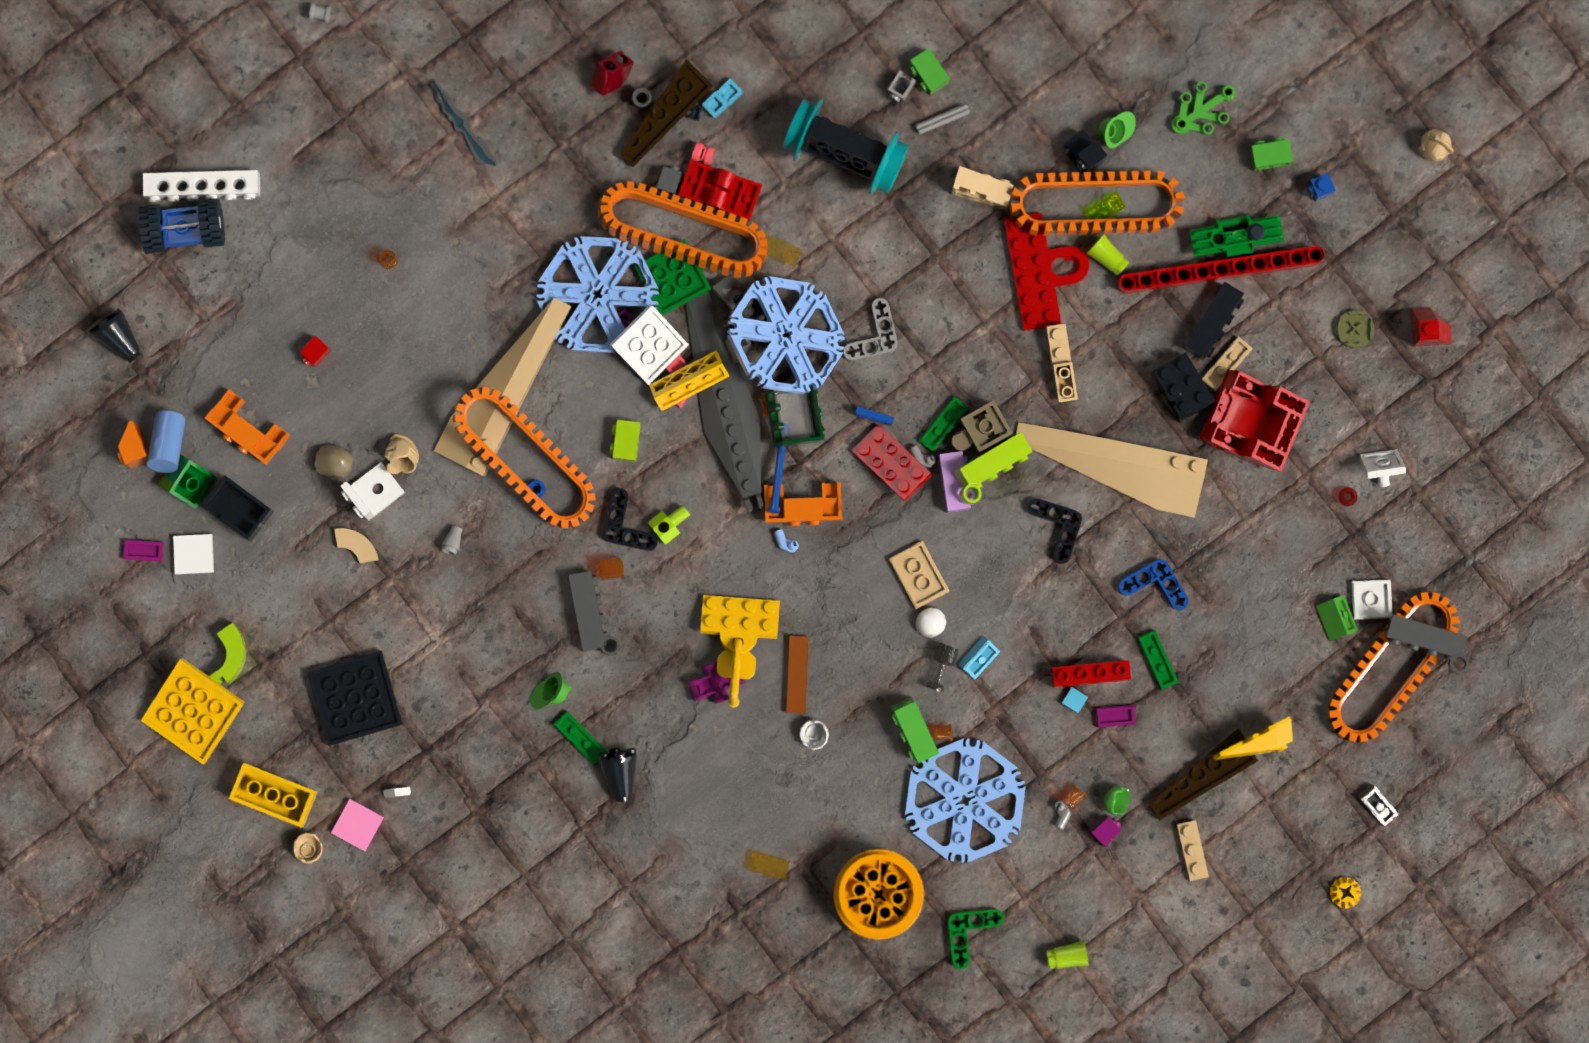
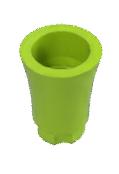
M1105 234L1086 253L1104 265L1109 271H1113L1117 276L1130 263L1109 241Z
M1084 940L1047 950L1050 969L1089 966Z

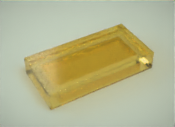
M768 234L766 238L768 241L767 256L795 268L803 250Z
M752 851L748 870L785 880L790 861Z

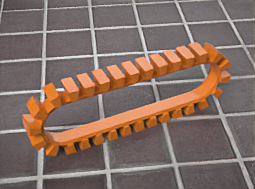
M1115 171L1106 173V181H1102L1103 172H1095L1093 176L1094 181H1090L1091 172H1083L1081 176L1082 181L1078 182L1079 172H1071L1070 182H1066L1067 173H1059L1057 177L1058 182H1054L1055 173H1047L1046 182H1042L1044 173H1036L1034 184H1030L1027 176L1020 180L1019 186L1024 191L1021 192L1014 188L1010 199L1017 200L1019 203H1011L1009 207L1010 215L1019 212L1021 214V217L1016 220L1015 224L1020 229L1026 222L1031 224L1032 227L1029 234L1035 236L1038 233V227H1044L1043 236H1051L1053 232L1052 226H1056L1055 235H1063L1065 232L1064 226H1068L1067 235H1075L1077 231L1076 226H1080L1079 235H1087L1089 231L1088 225H1092L1091 235L1100 233V225H1104L1103 234H1111L1113 230L1112 225H1116L1115 234H1123L1125 230L1124 225L1127 224L1126 234H1134L1137 230L1136 224H1140L1138 233H1147L1149 229L1148 224H1151L1150 233H1158L1161 229L1159 223L1163 222L1166 230L1175 224L1176 221L1170 216L1171 214L1178 219L1180 218L1184 207L1176 206L1175 203H1183L1185 196L1184 191L1174 194L1173 189L1179 184L1174 177L1169 184L1162 181L1165 174L1162 171H1157L1155 180H1150L1151 171H1143L1141 174L1142 180H1138L1139 171H1131L1129 174L1130 180H1126L1127 171H1119L1117 175L1118 181H1114ZM1157 186L1165 190L1171 200L1170 211L1159 218L1039 221L1029 217L1023 208V197L1033 189Z

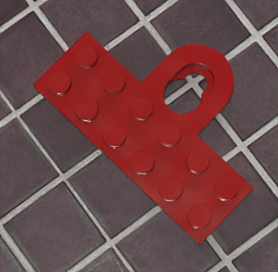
M1042 213L1028 215L1035 220L1043 221ZM1021 216L1004 219L1023 331L1061 324L1055 288L1077 284L1086 277L1089 271L1087 255L1084 251L1074 246L1048 250L1046 236H1043L1044 227H1038V233L1035 236L1029 234L1032 227L1031 224L1026 222L1021 229L1015 224L1016 220ZM1056 259H1064L1066 261H1073L1076 266L1067 275L1058 276L1052 270V263Z

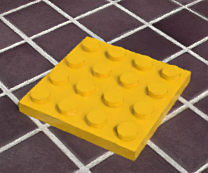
M181 658L141 721L204 765L245 701L184 658Z

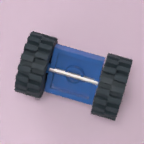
M219 198L199 200L198 206L167 210H162L160 204L139 207V230L145 254L165 252L168 247L203 244L204 248L225 245L224 218Z

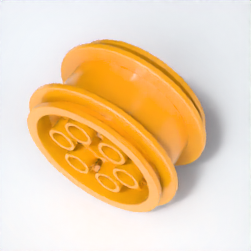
M869 850L854 856L843 866L834 886V903L841 920L853 932L870 939H888L903 933L915 922L923 905L924 891L919 873L905 857L889 850ZM881 863L889 865L885 876L881 875ZM870 870H875L878 873L876 881L868 880L867 873ZM857 871L866 879L863 883L853 877ZM889 874L896 875L897 883L895 885L887 883L886 878ZM905 881L907 882L909 889L897 890L896 886ZM856 885H863L865 887V893L862 896L855 894L854 888ZM871 888L877 891L881 889L883 891L882 896H884L883 898L886 901L880 898L875 899V893ZM895 893L903 895L902 903L896 904L893 902L892 897ZM860 898L861 903L850 908L848 900ZM864 903H868L871 906V912L867 915L862 914L860 911V907ZM894 906L904 911L900 917L892 910ZM883 907H887L890 910L891 914L887 919L882 918L879 914L880 909ZM872 913H877L876 925L869 924Z

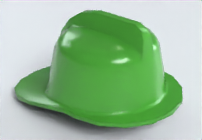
M1124 111L1115 117L1104 119L1095 134L1109 148H1115L1132 136L1136 127V119L1131 112Z
M554 672L534 688L530 696V705L532 708L539 710L549 704H560L565 700L568 692L571 690V686L563 680L559 672Z

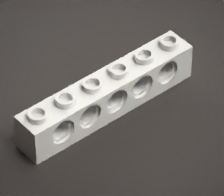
M258 170L143 173V196L149 199V202H159L160 199H168V201L175 202L179 201V198H187V201H197L198 198L215 199L217 197H225L226 200H235L236 197L255 199V196H260V173ZM243 181L244 187L240 190L235 189L236 183ZM219 182H225L223 190L216 189ZM164 183L168 184V189L166 191H159L160 185ZM181 183H187L186 190L179 191V185ZM199 183H206L204 190H197Z

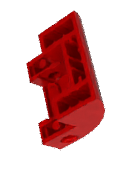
M1227 369L1199 440L1242 460L1282 472L1310 401L1281 386L1267 385L1239 370Z

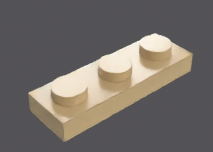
M1196 820L1177 824L1189 881L1209 877Z

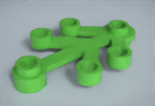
M1202 81L1197 83L1194 111L1187 116L1188 104L1192 100V95L1184 92L1180 97L1181 107L1179 116L1175 117L1172 121L1173 131L1177 134H1185L1190 130L1211 135L1214 131V126L1211 123L1200 125L1192 122L1198 118L1219 122L1221 125L1227 124L1230 117L1226 112L1216 114L1208 111L1222 101H1231L1235 96V89L1230 85H1225L1221 88L1220 94L1202 105L1204 93L1207 91L1208 86ZM1203 85L1205 90L1200 91L1198 86ZM1227 89L1231 91L1229 96L1225 94ZM1187 95L1189 101H1184L1183 96ZM1220 116H1226L1227 121H1221ZM1178 122H1184L1185 127H1179ZM1205 127H1211V132H1206Z

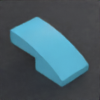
M730 78L702 105L714 118H717L744 91Z

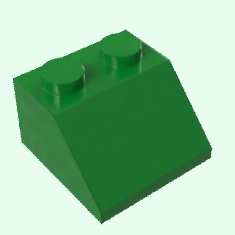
M180 454L177 471L165 473L158 486L196 509L216 476Z

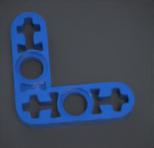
M1163 559L1156 560L1124 578L1118 585L1119 592L1124 596H1129L1157 580L1169 603L1175 610H1183L1188 605L1187 595L1169 564ZM1157 563L1160 565L1164 564L1165 568L1163 571L1165 575L1169 572L1171 576H1167L1161 581L1159 577H1163L1162 573L1155 570ZM1145 572L1149 575L1147 583L1139 581L1138 576L1140 573ZM1134 577L1135 582L1140 587L1136 588L1135 584L1130 588L1131 592H1128L1127 590L1123 591V583H1132L1133 580L1131 578ZM1170 579L1175 582L1173 590L1165 588L1166 580ZM1177 589H1179L1180 593H1177L1178 597L1180 599L1184 598L1182 607L1180 605H1175L1174 602H1176L1177 599L1174 595L1172 597H1170L1169 595L1171 593H1174Z

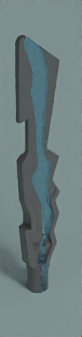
M434 81L431 86L437 94V102L442 105V111L448 115L447 119L454 122L455 131L463 132L476 162L496 166L497 161L481 137L477 140L471 131V123L455 107L454 103L456 102L446 90L441 88L437 81Z

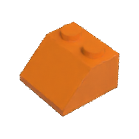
M133 420L129 421L118 445L120 452L117 455L121 463L132 469L147 463L149 450L139 425Z

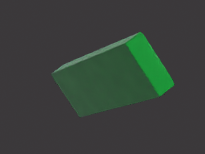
M954 396L919 439V442L934 453L969 410V407Z
M1156 630L1138 637L1137 639L1160 690L1179 683Z
M568 711L553 724L593 765L599 761L598 753L608 752Z

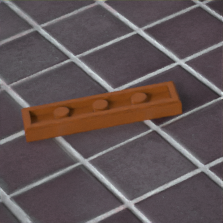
M789 636L786 713L806 714L809 637Z

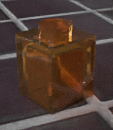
M622 558L599 560V565H596L597 577L601 576L602 581L625 578Z

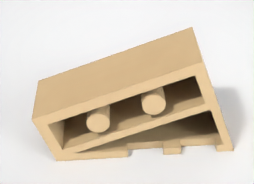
M959 166L952 195L1007 210L1014 185L1010 184L1008 180H998L988 174H981Z

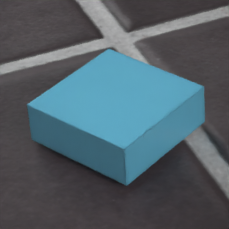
M1071 687L1061 704L1078 714L1088 697Z

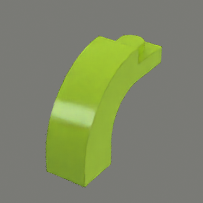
M231 623L217 633L225 645L227 655L223 666L209 677L220 685L223 683L222 679H225L229 684L234 681L240 674L246 659V644L243 635L234 623Z

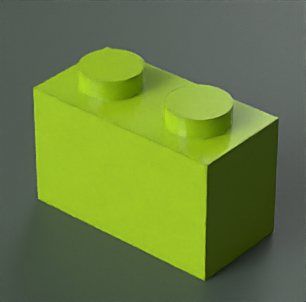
M617 420V424H613L612 436H615V441L610 445V455H613V460L636 462L640 422Z

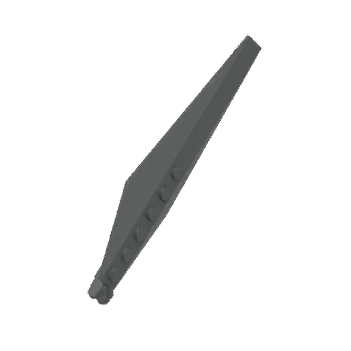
M707 292L686 303L694 361L717 350L722 363L729 373V377L699 392L704 432L742 498L745 499L748 512H751L753 507L749 497L752 496L757 497L758 507L760 509L764 508L760 495V416L738 364L732 361L733 358L725 344L726 335ZM716 358L713 359V360H711V361H709L708 364H711V363L717 361Z

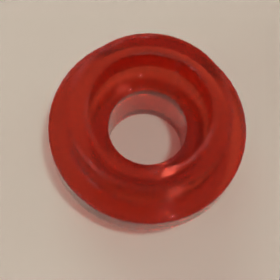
M1350 487L1343 488L1338 494V500L1343 506L1354 505L1358 498L1357 492ZM1350 494L1351 499L1345 500L1344 495Z

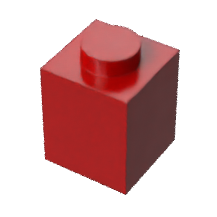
M316 335L300 351L303 355L301 359L308 366L313 364L315 367L331 352L330 348Z

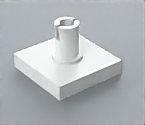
M1398 449L1360 454V462L1367 478L1378 477V486L1380 487L1390 485L1389 476L1406 474V466Z

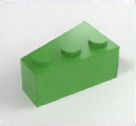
M912 697L890 706L893 715H891L895 725H899L901 728L899 734L903 742L908 743L910 749L907 751L912 760L916 759L920 763L939 754L917 704Z

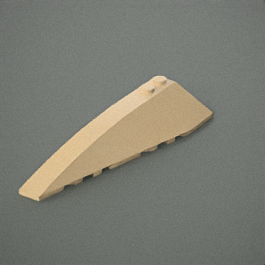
M553 298L476 387L479 394L480 387H490L489 394L492 389H496L501 392L498 399L506 395L511 400L506 405L507 407L515 404L520 409L571 306ZM479 399L473 402L466 414L467 424L470 429L497 454L513 421L496 404L486 399ZM456 411L453 415H460V412ZM452 415L434 451L485 477L490 468L487 463L491 458L489 457L486 461H483L478 456L483 450L480 449L478 452H474L470 448L474 441L472 440L469 444H466L461 439L466 433L464 431L457 434L454 427L460 425V422H453Z
M1018 422L1016 434L1022 432L1033 451L1039 452L1122 494H1126L1155 510L1195 518L1208 459Z

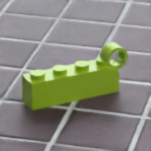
M1022 432L1015 434L953 471L963 487L960 491V499L963 503L970 505L978 502L982 495L980 488L983 486L981 484L983 481L987 480L990 482L998 477V472L1003 471L1005 473L1013 468V463L1018 462L1020 464L1028 459L1027 455L1033 451ZM968 488L974 491V500H970L967 497L966 491Z

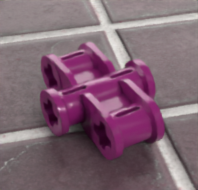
M717 662L702 668L706 672L707 677L687 683L691 687L694 702L713 694L715 704L729 699L727 689H730L731 678H723L718 674ZM739 679V685L746 683L745 680Z

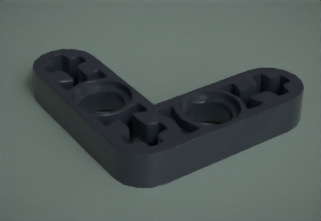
M615 489L611 495L604 526V539L609 543L644 551L655 550L658 545L655 535L623 528L629 495L625 489ZM619 492H623V496L626 497L620 503V506H624L623 509L612 507L613 503L617 505L618 500L615 498V495H619ZM615 510L621 512V519L618 521H613L610 517L611 513ZM611 529H614L616 534L624 531L622 542H618L619 537H613L612 540L609 539L606 533L610 532ZM628 533H633L636 536V541L632 544L625 541V536ZM639 535H643L641 538L643 540H648L651 537L655 544L648 548L646 543L641 542V546H637Z
M1041 499L1031 500L1028 504V512L1032 516L1062 525L1053 552V559L1058 564L1067 563L1071 557L1082 522L1081 514L1076 510ZM1037 502L1040 503L1039 507L1044 509L1045 505H1048L1046 516L1042 515L1044 511L1038 510L1037 513L1033 512L1034 508L1031 505H1035ZM1052 508H1057L1060 511V516L1056 519L1051 518L1049 514ZM1064 511H1067L1066 516L1071 517L1075 514L1078 522L1071 524L1067 518L1064 519V522L1060 520L1063 517ZM1064 532L1072 534L1073 540L1066 543L1062 540ZM1059 543L1064 546H1070V550L1068 548L1065 549L1064 554L1067 558H1063L1062 561L1056 555L1062 550V547H1059Z

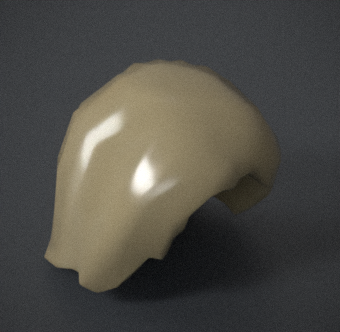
M329 444L320 447L315 455L316 460L314 464L316 472L327 478L339 479L346 477L352 471L354 457L347 449Z

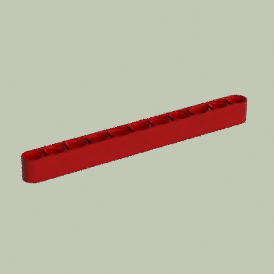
M1312 246L1130 273L1120 277L1117 287L1121 293L1129 294L1312 267L1321 263L1325 253L1321 247ZM1310 253H1318L1319 260H1313L1310 257ZM1298 255L1301 262L1294 263L1291 256ZM1273 258H1280L1282 261V265H1274L1272 261ZM1254 261H1261L1263 268L1257 269L1254 266ZM1235 264H1243L1244 271H1237L1235 269ZM1223 266L1226 270L1225 274H1218L1216 267ZM1200 268L1204 269L1207 276L1200 277L1197 274V270ZM1181 271L1186 272L1188 279H1180L1178 273ZM1166 274L1169 277V282H1161L1159 276ZM1147 277L1150 279V284L1145 286L1141 283L1140 279ZM1129 280L1132 284L1131 287L1124 288L1122 281Z

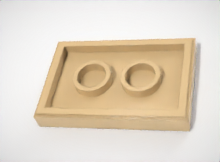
M923 541L889 558L915 609L950 592Z

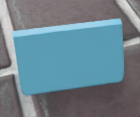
M983 636L960 660L958 665L975 680L1000 651Z

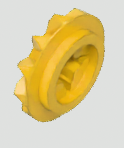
M1348 877L1337 879L1330 889L1332 901L1341 908L1353 907L1359 902L1361 897L1360 885L1354 879ZM1351 886L1349 893L1353 897L1346 896L1341 900L1343 893L1339 887L1347 889V887Z

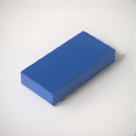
M857 406L855 415L888 426H892L894 420L892 416Z

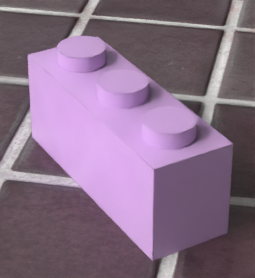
M962 451L940 454L939 460L947 513L970 510L971 506L963 503L960 499V491L963 487L953 472L968 463L967 456H963ZM967 489V491H966L967 497H968L970 500H973V495H972V493H969V492H968V489Z

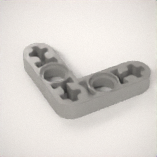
M877 298L872 304L878 337L847 344L843 350L846 360L857 361L888 354L896 350L898 345L887 300ZM878 302L886 306L883 308L884 315L888 314L889 317L883 316L877 319V316H880L879 309H875ZM883 320L890 323V328L886 331L881 330L879 327V323ZM892 332L893 335H889V339L894 344L891 349H888V346H884L886 336L881 337V334ZM873 343L876 346L875 352L867 353L865 345ZM858 345H862L864 355L860 356V352L855 353L854 357H851L850 354L847 355L846 352L849 351L850 347L853 350H858Z

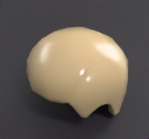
M304 833L298 836L293 846L295 857L300 862L306 864L317 861L322 855V842L312 833Z

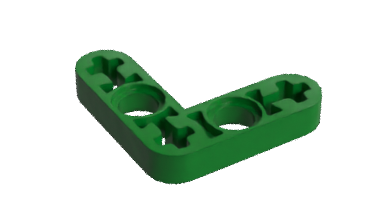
M1000 910L955 913L949 917L948 928L951 957L955 968L965 969L970 963L967 930L1000 926L1004 921V915ZM994 912L1001 916L997 924L990 920L987 921L988 925H984L985 918L983 913H987V917H992ZM975 914L980 915L982 919L981 924L978 926L972 925L970 921L971 917ZM964 915H968L967 922L969 927H965V923L959 924V927L956 928V926L951 923V921L955 919V916H958V919L962 920L965 919ZM956 936L964 938L963 946L956 947L953 940ZM965 948L966 953L962 952V957L966 958V962L963 963V966H960L959 963L955 962L959 955L958 953L954 954V949L962 950Z

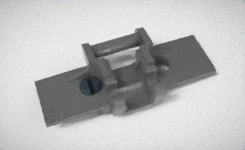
M729 274L728 277H725L712 287L730 309L729 316L746 293L744 287L736 278H733L732 274ZM752 298L742 311V317L768 322L764 313L758 315L751 305L754 302ZM757 341L763 347L764 350L769 344L766 342Z

